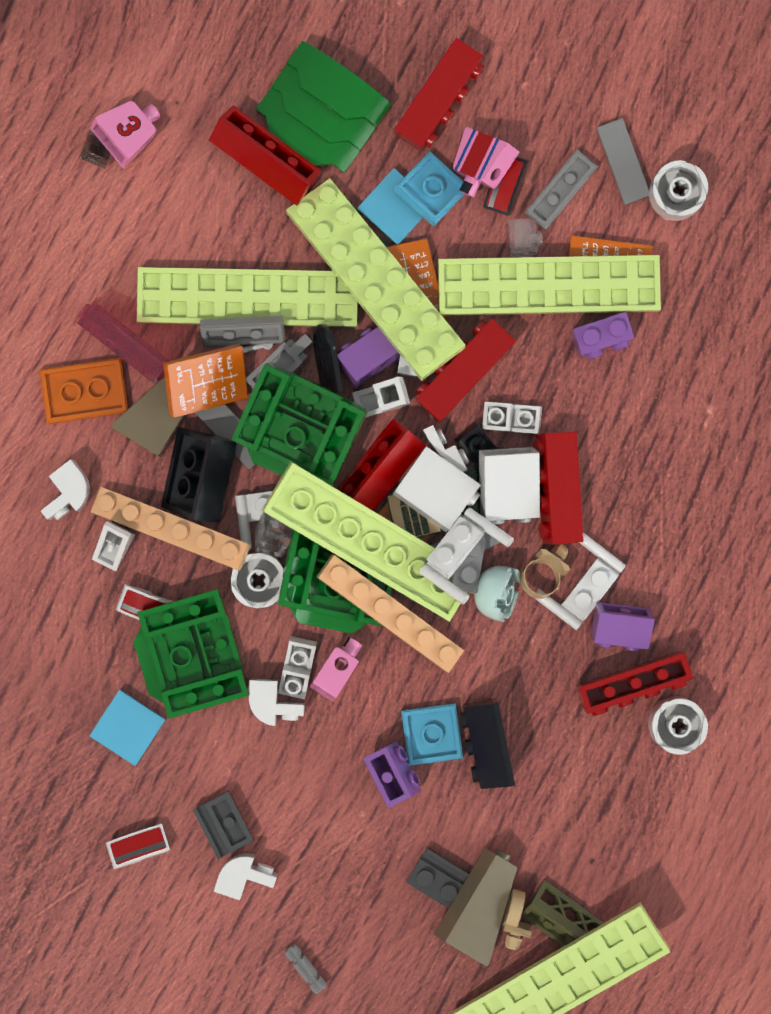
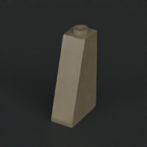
M163 377L120 416L111 428L155 455L162 457L187 414L175 418L169 415L165 377Z
M484 848L434 935L487 967L491 960L517 867L509 863L508 861L511 857L499 849H496L493 853Z

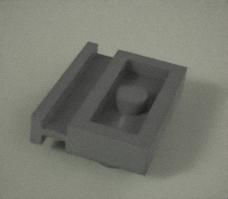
M230 791L193 809L218 859L254 841V837Z
M426 847L408 876L406 883L449 909L470 873Z

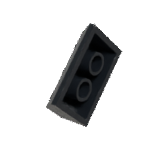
M178 427L161 507L195 521L220 523L237 443L218 435Z
M495 698L463 705L465 712H460L462 728H468L470 739L465 740L468 756L474 755L476 765L471 767L473 782H479L481 789L515 786L498 701Z

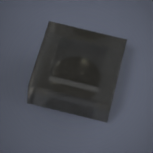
M89 131L79 158L105 169L111 154L96 135Z

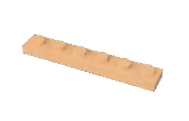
M100 487L91 509L93 514L238 571H241L251 545L103 487Z
M332 554L316 576L445 672H450L464 652L462 648L337 556Z

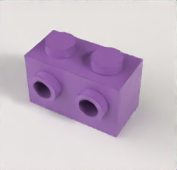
M626 312L574 328L570 332L578 357L586 356L587 360L602 356V350L611 347L613 351L629 347L628 342L635 338Z
M373 327L368 328L360 335L361 339L353 344L349 342L343 345L337 352L339 368L355 389L400 359L398 351L378 327L375 329Z
M596 602L591 628L593 641L599 646L606 648L615 645L623 646L632 651H639L640 649L649 650L655 618L651 608Z
M397 741L363 758L388 808L421 791L419 777L411 770L407 762L406 751L402 746L398 745Z

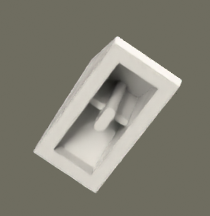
M106 521L92 560L116 572L136 534L112 521Z

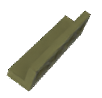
M546 880L540 883L533 898L523 907L521 914L523 918L563 947L588 933L587 926L592 925L596 928L604 923ZM544 891L553 897L555 905L550 906L540 899ZM570 909L574 912L577 921L572 922L567 919L564 910Z

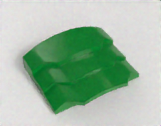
M302 40L255 111L266 118L270 133L317 167L331 164L345 174L388 114L392 104L346 67Z
M266 363L261 370L231 440L247 447L254 464L280 476L284 474L290 462H293L333 486L368 410L313 381Z
M291 528L277 605L289 607L298 623L352 634L367 623L382 626L316 576L333 554L390 596L392 587Z
M219 588L137 612L141 628L133 643L148 694L164 703L168 719L249 696V689L239 651Z

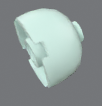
M498 565L486 569L480 575L478 591L474 594V600L477 609L484 616L499 622H505L504 618L508 619L511 616L519 594L518 591H514L515 582L520 583L519 570Z

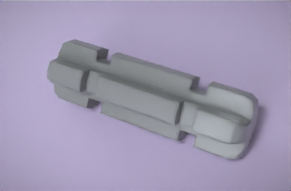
M297 944L289 946L284 952L285 956L290 962H294V968L306 983L309 982V987L313 993H320L326 987V982L321 976L318 977L317 970L305 955L302 956V950Z

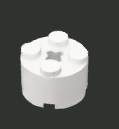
M678 160L666 164L658 171L650 183L649 200L653 209L665 220L680 221L691 217L706 200L708 193L707 178L699 167L687 161ZM675 185L677 189L682 188L684 190L681 196L674 194L673 189Z
M267 553L247 555L241 571L232 570L231 588L233 594L242 604L248 607L265 608L273 605L278 601L284 571L283 564L276 557ZM255 573L258 576L265 575L264 583L266 585L264 587L261 585L255 587L253 585L255 581L253 575Z
M672 696L659 700L653 707L648 718V729L652 739L661 748L673 754L683 755L692 752L704 742L708 732V722L704 712L696 703L684 697ZM679 718V721L684 723L683 728H678L676 732L675 728L672 727V723L677 722Z

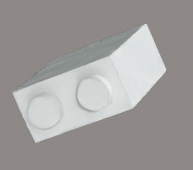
M426 446L392 495L447 533L458 518L464 516L461 514L467 505L472 507L481 495L477 492L481 484Z
M533 447L479 450L480 515L493 524H503L505 520L513 519L516 522L526 523L531 522V518H540L539 452Z

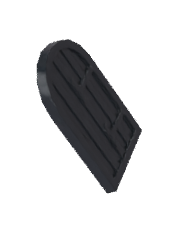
M319 324L314 330L313 345L320 385L338 394L343 392L334 337L326 324Z

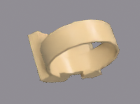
M562 544L555 545L550 552L546 549H541L534 556V560L523 569L520 575V582L523 590L529 596L536 599H544L558 589L560 578L570 571L569 566L563 562L568 555V549ZM544 563L553 570L556 578L553 592L538 594L528 587L525 580V572L529 565Z
M516 889L511 891L502 921L503 931H506L505 946L512 950H517L523 940L522 936L530 938L532 933L530 931V924L520 922L526 892Z

